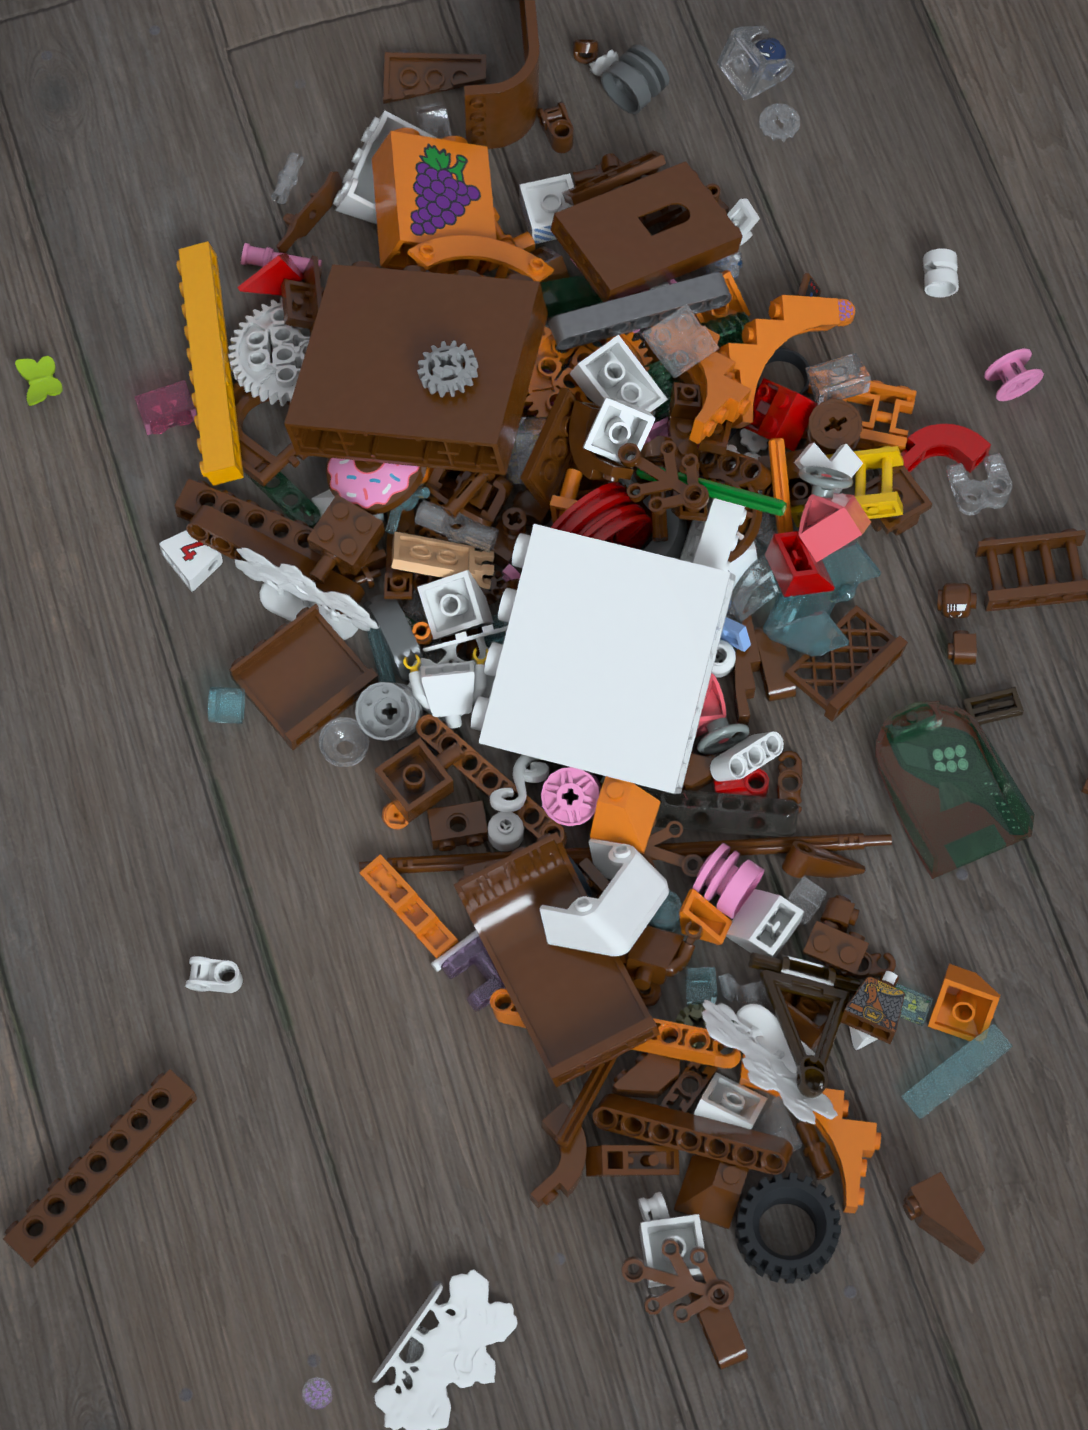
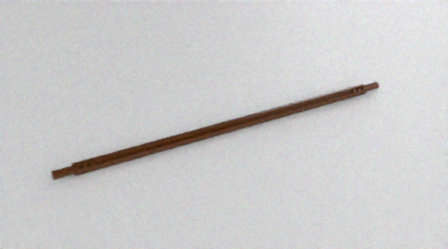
M863 833L662 843L655 846L683 856L694 853L701 858H706L714 853L723 843L730 846L728 856L734 851L739 852V856L788 853L794 841H802L827 851L864 850V847L892 845L891 834L864 835ZM590 847L565 849L567 855L576 864L582 862L586 857L593 863ZM513 851L389 857L386 861L399 874L463 870V866L504 859L510 856ZM372 861L359 862L360 872Z

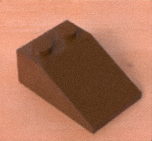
M942 1172L910 1187L903 1200L905 1202L903 1209L907 1217L911 1221L915 1220L918 1227L969 1263L974 1264L978 1262L985 1252V1248Z

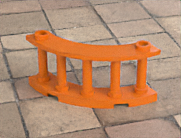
M453 235L439 237L420 243L407 252L417 262L416 266H421L428 270L438 265L437 270L431 273L454 274L456 271H448L451 260L470 259L466 270L474 272L477 271L481 260L499 264L494 278L505 279L510 268L530 277L534 281L541 282L554 271L542 259L519 247L480 236Z

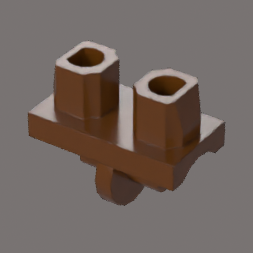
M376 545L356 576L340 566L338 567L339 574L354 580L359 585L366 583L367 587L371 589L375 587L373 579L382 576L380 569L386 567L387 556L384 549L379 550Z

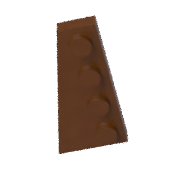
M385 52L383 104L485 83L487 55Z

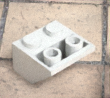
M754 889L733 918L726 937L750 953L754 952L776 958L800 924L804 911L780 895Z

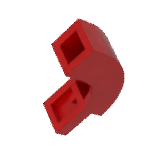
M935 424L924 427L907 438L905 450L901 452L904 466L909 473L922 461L934 456H944L953 459L971 473L988 456L991 444L978 433L966 427L954 424Z

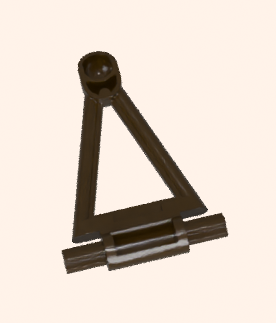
M752 952L748 967L762 970L760 977L797 1067V1087L803 1096L816 1098L824 1092L828 1085V1069L826 1065L850 994H856L860 981L837 975L834 968L783 954L773 958ZM781 990L832 1004L814 1056L806 1055Z

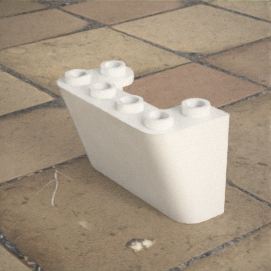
M384 111L379 118L374 117L361 138V141L364 142L362 149L358 148L351 162L355 163L353 170L348 169L342 181L344 185L338 191L333 201V204L336 205L335 211L377 224L372 157L390 131L399 128H412L417 130L420 136L436 137L387 111Z

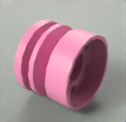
M573 767L561 768L552 773L545 781L541 792L542 806L547 815L558 824L566 826L581 825L594 818L602 785L598 778L589 771ZM570 788L573 789L574 794H578V799L573 800V804H569V799L564 798V794L569 793Z
M723 843L706 859L697 874L692 889L701 895L708 887L704 895L707 901L712 900L717 894L720 895L716 908L728 917L734 918L753 890L756 889L764 874V869L749 859L738 868L736 864L740 853L734 851L727 858L730 846Z

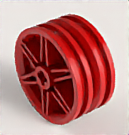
M620 482L605 484L586 494L569 507L551 526L553 529L638 550L646 543L653 531L650 516L646 515L645 510L640 505L630 500L627 489Z

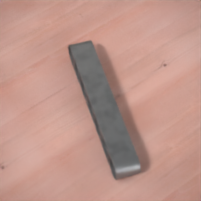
M711 273L563 313L553 317L548 324L558 349L565 350L717 309L728 304L732 297L721 273Z

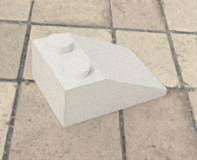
M619 335L578 363L569 373L585 395L599 406L602 405L605 397H609L652 412L668 400Z

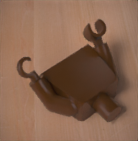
M692 921L687 923L685 927L686 941H683V935L646 926L632 948L626 954L619 956L623 964H625L629 976L634 977L633 983L635 987L640 990H647L651 982L659 985L664 984L667 977H674L688 966L696 947L693 945L694 941L700 939L703 935L702 926H700L697 934L692 935L689 933Z

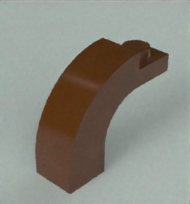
M575 401L569 424V443L572 457L578 469L587 478L605 482H619V478L631 480L634 469L625 467L619 462L583 448L601 406Z
M564 1102L542 1120V1129L555 1143V1138L571 1110ZM582 1126L579 1127L569 1147L565 1148L556 1143L561 1155L557 1169L530 1193V1200L537 1208L542 1204L546 1206L551 1204L559 1196L557 1192L559 1189L568 1197L579 1184L584 1172L587 1152L586 1138Z

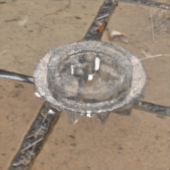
M772 104L766 107L759 118V128L762 129L764 136L768 135L773 141L775 139H782L784 142L789 137L793 138L800 127L798 113L786 104ZM777 116L781 123H783L782 129L775 124Z

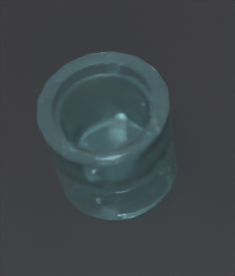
M210 687L208 721L243 724L245 689Z
M669 890L668 896L647 926L669 932L677 929L680 924L679 911L682 903L676 893Z

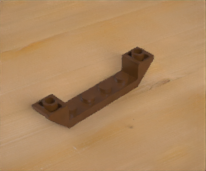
M674 382L667 422L668 437L672 438L678 448L676 456L677 471L687 474L682 465V458L687 454H694L698 458L697 443L689 440L695 418L701 409L700 385ZM691 460L686 465L692 466L695 461ZM670 490L671 496L679 494L674 490ZM695 495V496L692 497L691 500H692V501H695V500L699 499L700 496H699V495ZM684 505L671 508V512L679 519L707 520V505L700 510H689Z
M416 491L400 506L388 511L384 599H412L414 572L393 569L391 565L394 532L415 535Z

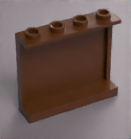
M317 604L310 608H303L296 615L295 620L289 624H282L276 629L275 635L267 641L264 639L258 642L250 654L246 657L241 656L237 658L229 669L231 679L292 750L296 749L357 702L359 696L367 687L379 683L378 674L372 668L368 669L319 613Z

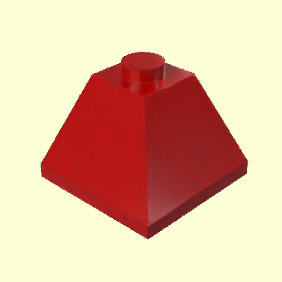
M285 253L275 257L237 288L240 292L282 295L281 284L284 279L302 282L304 275L288 254Z

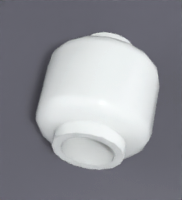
M720 639L716 657L719 658H715L712 674L716 678L728 675L733 670L736 661V653L733 646L727 641Z
M498 812L492 816L487 828L488 839L491 845L497 850L505 852L519 847L524 837V826L520 817L513 812Z

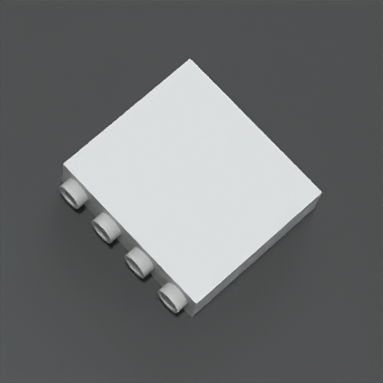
M534 524L531 536L520 533L515 543L512 566L523 569L517 590L506 588L501 598L498 619L509 624L504 644L492 642L489 648L484 673L495 677L490 699L479 696L475 703L471 717V729L481 731L480 744L673 794H681L736 575L728 571Z

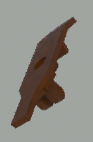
M337 171L329 173L324 185L317 193H310V201L298 214L288 213L284 215L283 220L287 224L288 230L286 235L276 245L279 253L285 254L297 239L306 236L331 208L338 191L342 189V179Z

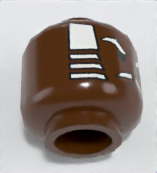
M946 583L942 590L938 589V611H942L943 616L946 618H967L970 616L971 609H976L977 593H971V587L967 583Z

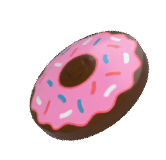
M328 458L326 478L334 497L339 495L371 515H376L393 510L409 499L420 486L427 467Z

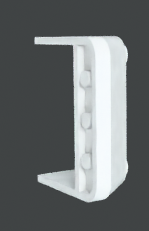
M590 839L589 846L593 864L611 882L598 899L587 896L579 897L568 909L542 905L539 909L547 942L551 945L598 954L621 956L632 948L668 896V883L633 846Z

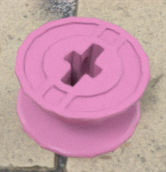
M1023 348L1010 352L996 360L985 371L984 377L987 381L1002 380L1003 385L996 394L998 401L1012 400L1025 394L1043 378L1044 373L1041 369L1026 370L1024 367L1031 358L1032 352L1030 349Z

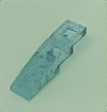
M993 1024L901 1097L917 1117L922 1119L940 1103L949 1099L965 1084L975 1079L1010 1050L1013 1045L999 1028Z

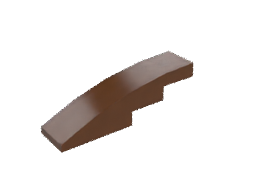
M750 611L744 613L742 625L746 626L751 645L745 652L736 648V661L733 672L737 724L745 725L749 724L750 719L747 699L754 698L756 689L752 672L759 671L761 664Z

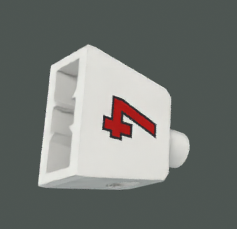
M187 530L159 543L162 556L191 592L201 585L223 562L220 552L195 540L188 534Z

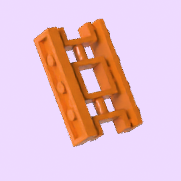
M812 370L808 393L820 395L819 404L827 401L825 400L827 390L843 393L841 400L872 406L870 421H862V432L855 449L869 450L884 446H898L900 453L905 450L908 430L896 428L899 412L912 415L917 393L915 390H911L906 386L895 387L886 385L877 380H861L853 375H837L828 370ZM879 401L895 404L893 413L878 411ZM875 421L890 424L889 434L873 431ZM807 425V427H806V429H805V431H804V433H803V435H802L801 438L808 439V438H807V428H808V425Z

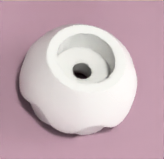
M613 50L608 51L606 55L590 63L589 66L591 68L589 70L601 77V74L615 61H619L617 52Z

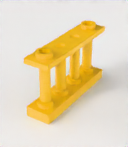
M884 446L877 449L853 451L863 462L855 473V498L868 518L874 519L903 515V505L898 492H892L893 467L904 465L898 446ZM828 454L826 456L828 459H830L833 456V454ZM882 468L881 493L866 495V470ZM805 505L791 507V515L797 527H800Z

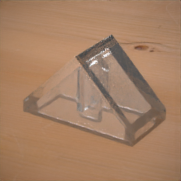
M440 101L415 107L423 131L438 139L452 136L446 107Z

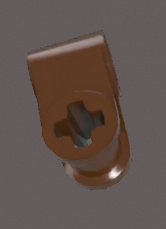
M562 101L558 102L557 106L545 110L542 108L537 109L539 123L542 130L545 131L552 149L557 153H567L570 151L574 144V129Z

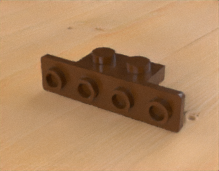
M313 255L304 271L305 283L284 279L281 284L284 324L309 329L310 336L324 293V287L320 283L322 268L319 267L318 256Z

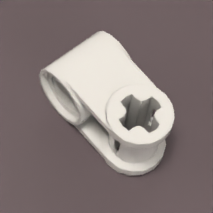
M199 956L190 958L189 963L192 966L190 978L186 981L185 985L187 988L195 991L234 993L242 986L243 977L234 962ZM225 973H235L231 981L225 982L221 980Z

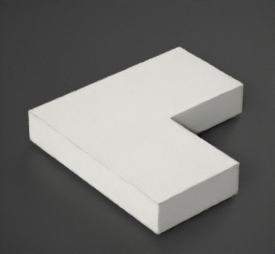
M815 443L809 444L794 462L799 469L807 466L825 467L841 471L851 478L863 464L847 444L841 445L833 456L828 459ZM835 489L834 493L839 494L842 489Z

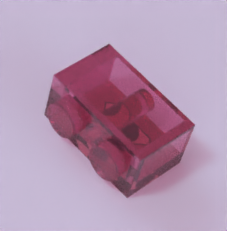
M185 380L134 397L147 435L161 434L168 428L177 425H188L194 420V416L197 415Z

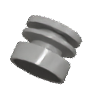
M379 682L370 685L361 693L356 702L355 715L358 725L368 736L378 740H401L408 738L417 731L416 725L423 716V706L413 696L409 686L401 683ZM397 708V714L389 715V709Z

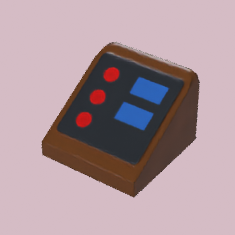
M803 274L797 296L820 297V287L810 274Z

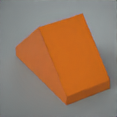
M694 889L689 890L679 911L681 933L687 935L685 927L687 923L692 921V927L689 930L690 934H697L700 926H702L703 935L700 938L701 940L717 945L723 944L732 921Z

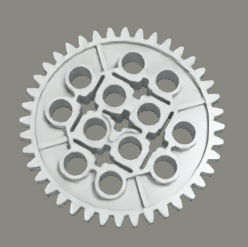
M281 297L280 303L271 300L270 307L262 304L261 312L254 309V317L245 316L246 323L240 322V330H234L235 337L230 339V354L228 356L235 380L238 379L239 386H244L246 393L251 391L254 398L260 395L262 402L269 398L272 405L279 400L280 405L284 406L287 401L291 403L310 340V330L284 324Z

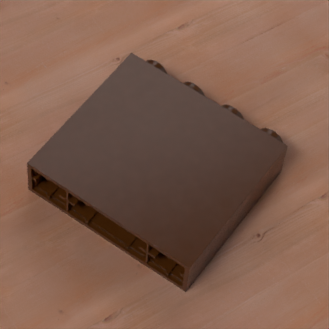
M357 261L352 266L332 264L284 423L296 455L506 475L548 316L540 281H534L522 274H511L506 279L482 277L477 272L471 270H458L454 274L431 273L429 270L416 265L406 266L403 270L379 268L375 264L366 261ZM442 341H445L447 346H450L453 341H456L458 347L463 343L466 344L467 350H473L479 367L476 369L478 377L472 378L473 385H465L464 393L456 390L454 397H451L449 392H446L443 397H440L438 391L430 394L429 389L423 387L417 371L420 369L418 361L425 360L423 353H431L432 345L440 348Z

